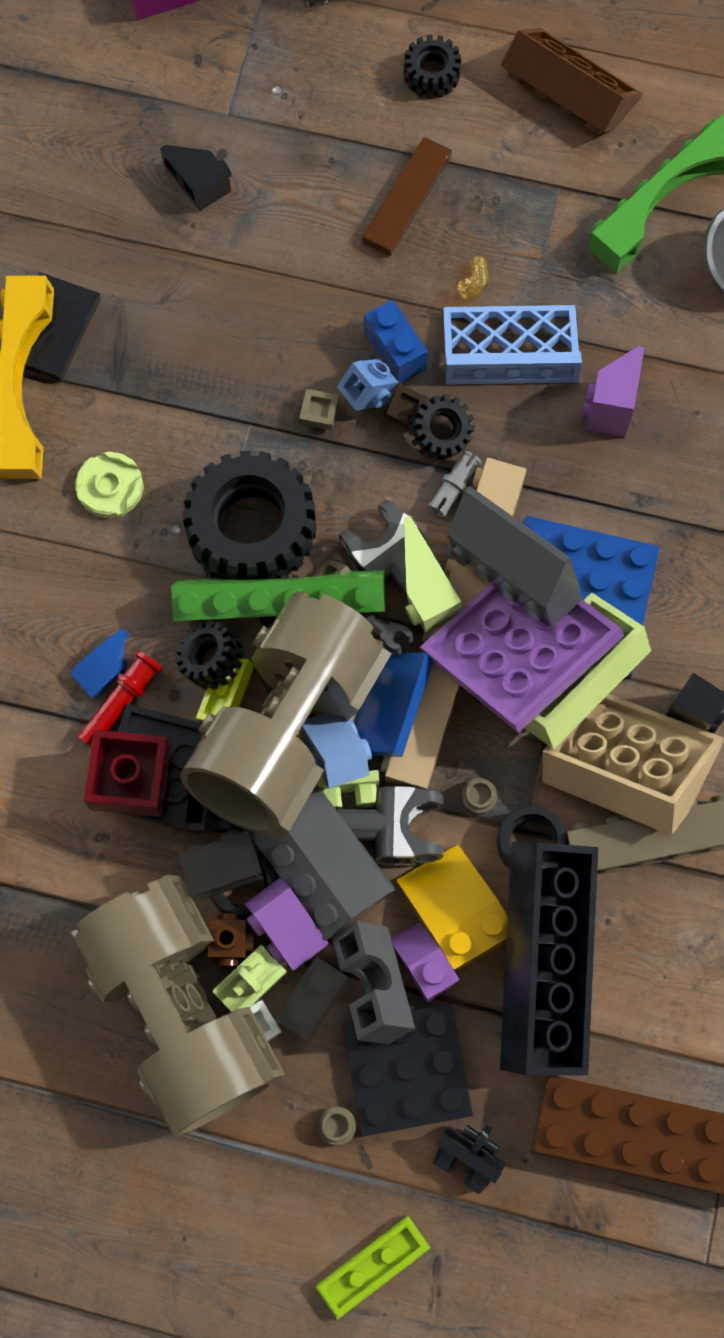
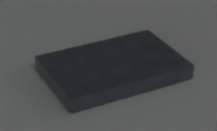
M39 272L38 276H46L54 288L52 321L40 333L32 346L24 369L62 382L101 300V296L98 292Z

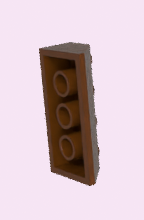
M541 28L518 30L500 65L509 71L507 75L511 79L521 84L526 82L533 86V92L537 96L545 100L553 99L560 104L559 109L572 117L579 116L586 121L585 126L588 129L599 134L615 130L643 94Z

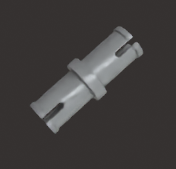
M464 450L451 472L445 474L441 479L442 486L427 505V508L434 513L440 503H443L436 514L438 517H447L459 495L464 494V491L468 488L466 486L478 466L481 465V460L475 456L469 466H466L473 453Z

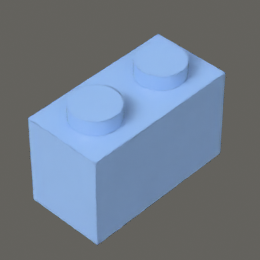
M325 714L305 720L300 729L302 742L312 753L315 764L324 769L321 777L329 789L369 776L367 760L372 758L371 750L366 739L359 738L356 726L352 720L347 721L340 716H328Z

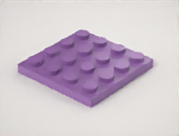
M491 583L420 648L423 653L429 654L434 664L519 733L624 636L619 626L584 600H581L552 628L541 619L539 621L532 619L520 603L508 601L501 594L499 588Z

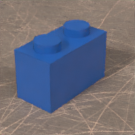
M393 299L364 315V334L383 363L389 367L390 373L399 384L427 369L428 351Z

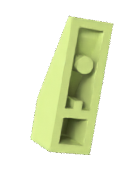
M411 516L404 518L406 590L409 604L405 607V610L413 625L416 626L420 623L426 634L450 621L462 610V602Z

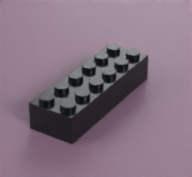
M511 842L500 1070L521 1075H588L598 847L538 842Z

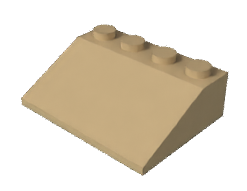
M608 694L555 749L547 746L543 750L542 782L672 836L689 813L723 745L724 738Z

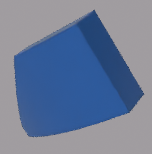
M120 629L105 640L70 672L91 698H98L117 679L116 677L121 673V670H127V661H124L125 640H128L129 633L125 629Z

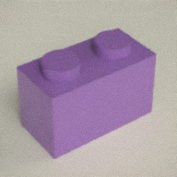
M281 878L245 903V906L252 914L246 918L259 937L265 933L271 943L266 948L278 964L285 961L294 971L329 944L291 888Z

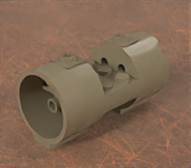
M306 591L292 594L272 626L268 629L263 625L252 642L257 649L250 659L253 660L259 675L273 688L262 705L264 709L259 714L248 709L225 707L223 705L216 715L208 713L198 729V732L203 734L180 774L181 781L188 792L211 812L238 827L260 834H270L278 840L288 833L324 772V769L315 764V759L307 746L296 737L311 711L328 716H340L348 721L359 711L392 654L383 648L382 641L375 640L371 634L374 627L353 608L330 596L323 594L320 600L308 597Z
M165 875L157 881L147 883L145 886L147 892L143 893L142 890L131 894L126 892L98 907L77 923L80 931L78 929L71 931V936L88 967L85 970L90 978L88 983L92 993L102 1002L118 1001L128 997L132 1007L142 1014L147 1024L144 1027L145 1033L151 1043L158 1046L159 1051L146 1059L137 1069L141 1078L139 1081L140 1087L144 1095L151 1099L153 1104L158 1105L171 1133L176 1138L192 1132L234 1110L269 1088L277 1079L284 1076L285 1073L250 1007L239 1008L225 1016L218 1017L190 964L191 961L204 951L206 945L213 942L214 939L181 877Z

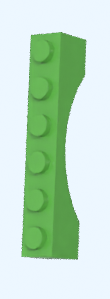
M724 113L716 121L713 119L708 121L694 141L692 139L687 140L673 160H665L651 180H643L630 199H622L615 206L609 218L606 220L600 219L590 231L591 239L588 250L617 274L639 254L644 236V224L652 210L666 195L694 179L724 174Z
M385 570L351 571L287 579H181L171 586L174 621L278 616L289 597L300 591H306L308 597L320 600L323 594L330 596L353 608L358 613L383 612L387 605Z

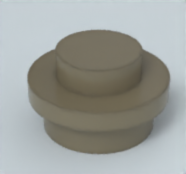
M472 779L463 788L462 802L472 813H487L494 808L497 802V790L487 779Z
M332 1107L321 1115L318 1129L321 1137L327 1143L339 1146L346 1144L352 1139L356 1130V1122L349 1110L343 1107Z

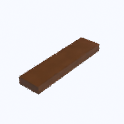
M423 137L364 233L363 243L390 256L393 254L452 156L451 149Z

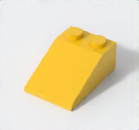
M458 844L445 851L442 859L423 864L396 880L419 921L438 944L455 973L506 943L508 915Z

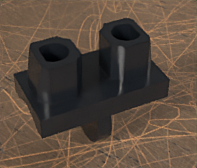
M487 1124L481 1132L467 1125L462 1134L448 1125L437 1143L440 1147L433 1162L440 1169L451 1173L458 1160L470 1166L471 1170L463 1183L477 1194H480L491 1181L495 1184L505 1166L504 1162L494 1156L499 1145L487 1138L492 1130V1127Z

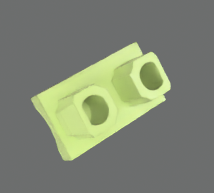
M378 770L369 771V776L330 789L322 777H320L317 784L336 810L342 809L341 794L355 792L357 808H373L376 804L377 789H379Z
M260 945L212 992L231 1012L239 1008H251L287 971Z

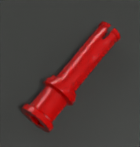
M137 650L135 653L136 659L124 674L120 673L116 677L117 680L115 682L118 685L80 734L78 733L76 736L89 747H92L94 730L109 731L125 710L126 705L134 697H141L145 693L143 688L153 675L162 671L163 668L142 651Z

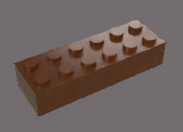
M555 1075L544 1077L531 1153L724 1196V1113Z

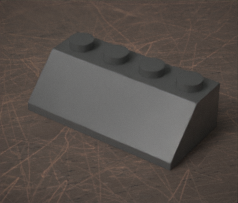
M471 486L464 491L447 534L452 546L450 551L452 556L462 566L468 564L472 567L484 583L489 584L492 582L496 585L508 601L520 603L535 621L541 619L553 628L583 599L571 558Z
M318 784L315 785L289 832L278 840L270 834H260L246 830L280 878L291 888L325 940L332 938L354 922L359 921L395 890Z

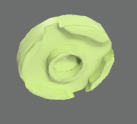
M115 452L101 453V456L91 457L86 460L78 470L75 480L77 496L85 510L96 517L107 519L124 516L133 510L141 500L144 489L142 475L135 462L124 454Z

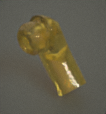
M476 255L471 258L472 276L466 277L464 282L460 280L457 284L458 292L465 299L476 298L489 285L487 258L484 255Z

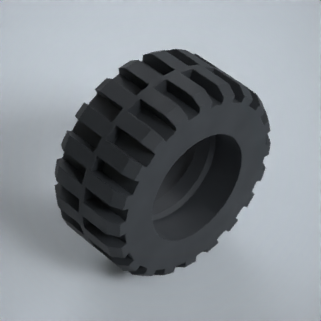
M250 450L240 451L241 456L232 458L229 453L220 457L221 463L218 465L210 462L203 468L205 475L203 477L196 475L191 482L192 491L186 492L184 499L185 510L182 511L189 547H191L192 554L197 563L203 564L204 571L211 577L219 575L220 579H281L280 575L285 574L289 578L288 570L292 568L294 571H298L303 565V556L310 555L313 548L312 539L316 538L315 504L309 484L303 481V475L297 468H293L290 471L288 461L281 457L273 461L271 460V453L262 451L259 452V456H251ZM250 497L262 498L272 502L281 510L283 521L274 534L260 542L249 544L235 542L225 537L218 528V520L223 511L240 499Z

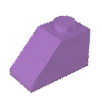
M420 921L391 938L395 953L426 1004L458 985L459 978L438 944Z

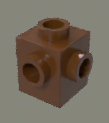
M219 914L218 920H209V932L214 941L206 945L203 952H208L209 960L211 963H216L218 968H237L239 963H242L248 957V952H254L255 931L249 930L247 921L240 920L238 914ZM233 934L234 939L232 943L224 945L220 942L221 935Z

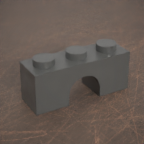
M356 921L333 936L332 939L340 971L350 972L357 976L366 991L365 996L349 1005L357 1039L359 1041L391 1044L414 1030L415 1026L388 926Z

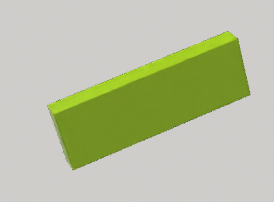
M407 1216L317 1284L315 1288L338 1320L431 1248L409 1216Z

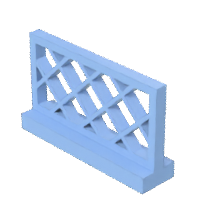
M575 305L444 307L446 385L579 382L582 360L578 346ZM521 317H530L537 323L529 330H526L517 321ZM553 317H568L569 323L560 330L549 321ZM464 318L471 324L460 331L451 324V319ZM488 318H498L503 324L494 331L483 322ZM542 327L554 335L546 343H543L534 336ZM476 328L488 336L479 345L468 337ZM509 328L521 336L513 344L501 336ZM561 340L571 348V352H555L551 348ZM528 341L538 350L532 353H523L518 348ZM460 342L472 350L468 354H452V349ZM492 342H496L505 351L502 353H489L485 349Z

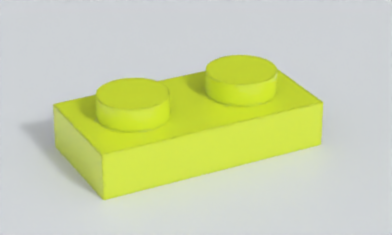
M238 658L243 664L240 669L234 668L233 672L237 675L233 679L230 676L226 678L228 684L222 686L218 683V689L214 690L208 687L195 719L202 723L209 712L216 715L223 705L225 707L240 706L254 669V664L251 661Z

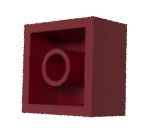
M94 730L84 794V802L87 807L93 811L162 817L171 746L167 737Z

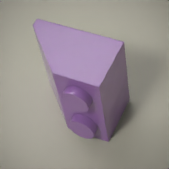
M637 346L598 371L595 383H588L581 414L582 418H587L585 431L625 438L635 407L645 347Z

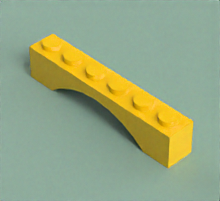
M6 276V286L1 289L0 293L1 305L4 308L3 319H0V339L2 340L0 351L1 479L42 478L44 447L34 435L26 418L22 402V379L25 363L32 346L40 333L52 321L54 288L46 276Z

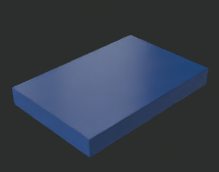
M401 653L400 656L391 654L357 712L354 724L360 739H366L372 755L403 756L433 664L429 654Z

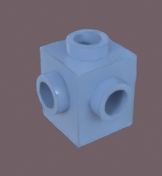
M379 358L366 361L360 360L351 364L337 385V388L352 407L358 411L374 407L380 408L387 404L392 397L391 392L398 384V381L390 373L389 367L380 361Z

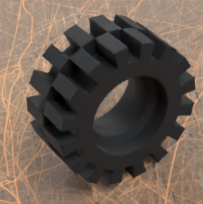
M427 35V41H424L421 36L417 38V45L413 42L409 45V50L405 52L404 80L406 84L409 83L411 91L417 88L418 96L422 97L423 92H426L427 98L432 99L433 93H437V97L441 98L443 97L444 90L447 94H450L452 87L456 88L460 79L461 54H459L457 46L452 48L453 41L448 39L444 43L443 36L438 35L437 40H433V35ZM427 61H437L444 65V69L439 72L430 73L421 69L420 66Z
M445 394L442 397H439V395L433 396L421 404L414 411L415 415L410 418L409 424H412V428L409 429V436L414 435L415 437L411 442L414 446L418 444L421 447L418 452L422 455L428 453V458L430 459L439 457V460H445L467 447L466 445L471 442L473 437L470 434L475 429V425H470V422L474 420L473 415H467L465 412L469 409L468 406L464 404L461 407L459 405L460 399L455 397L450 400V395ZM442 415L451 421L453 433L449 439L441 440L432 434L430 422L434 416Z
M207 621L206 625L200 622L196 624V631L192 628L187 631L190 635L187 639L183 636L179 642L183 644V647L176 648L175 653L180 657L175 658V662L179 666L178 670L202 689L207 690L210 687L214 690L218 689V683L222 686L228 684L226 680L228 676L233 679L237 675L233 670L235 667L240 669L243 664L238 660V658H244V652L241 650L243 645L238 640L239 638L221 623L216 622L215 624L213 621ZM218 646L214 657L208 663L202 665L205 654L211 648Z

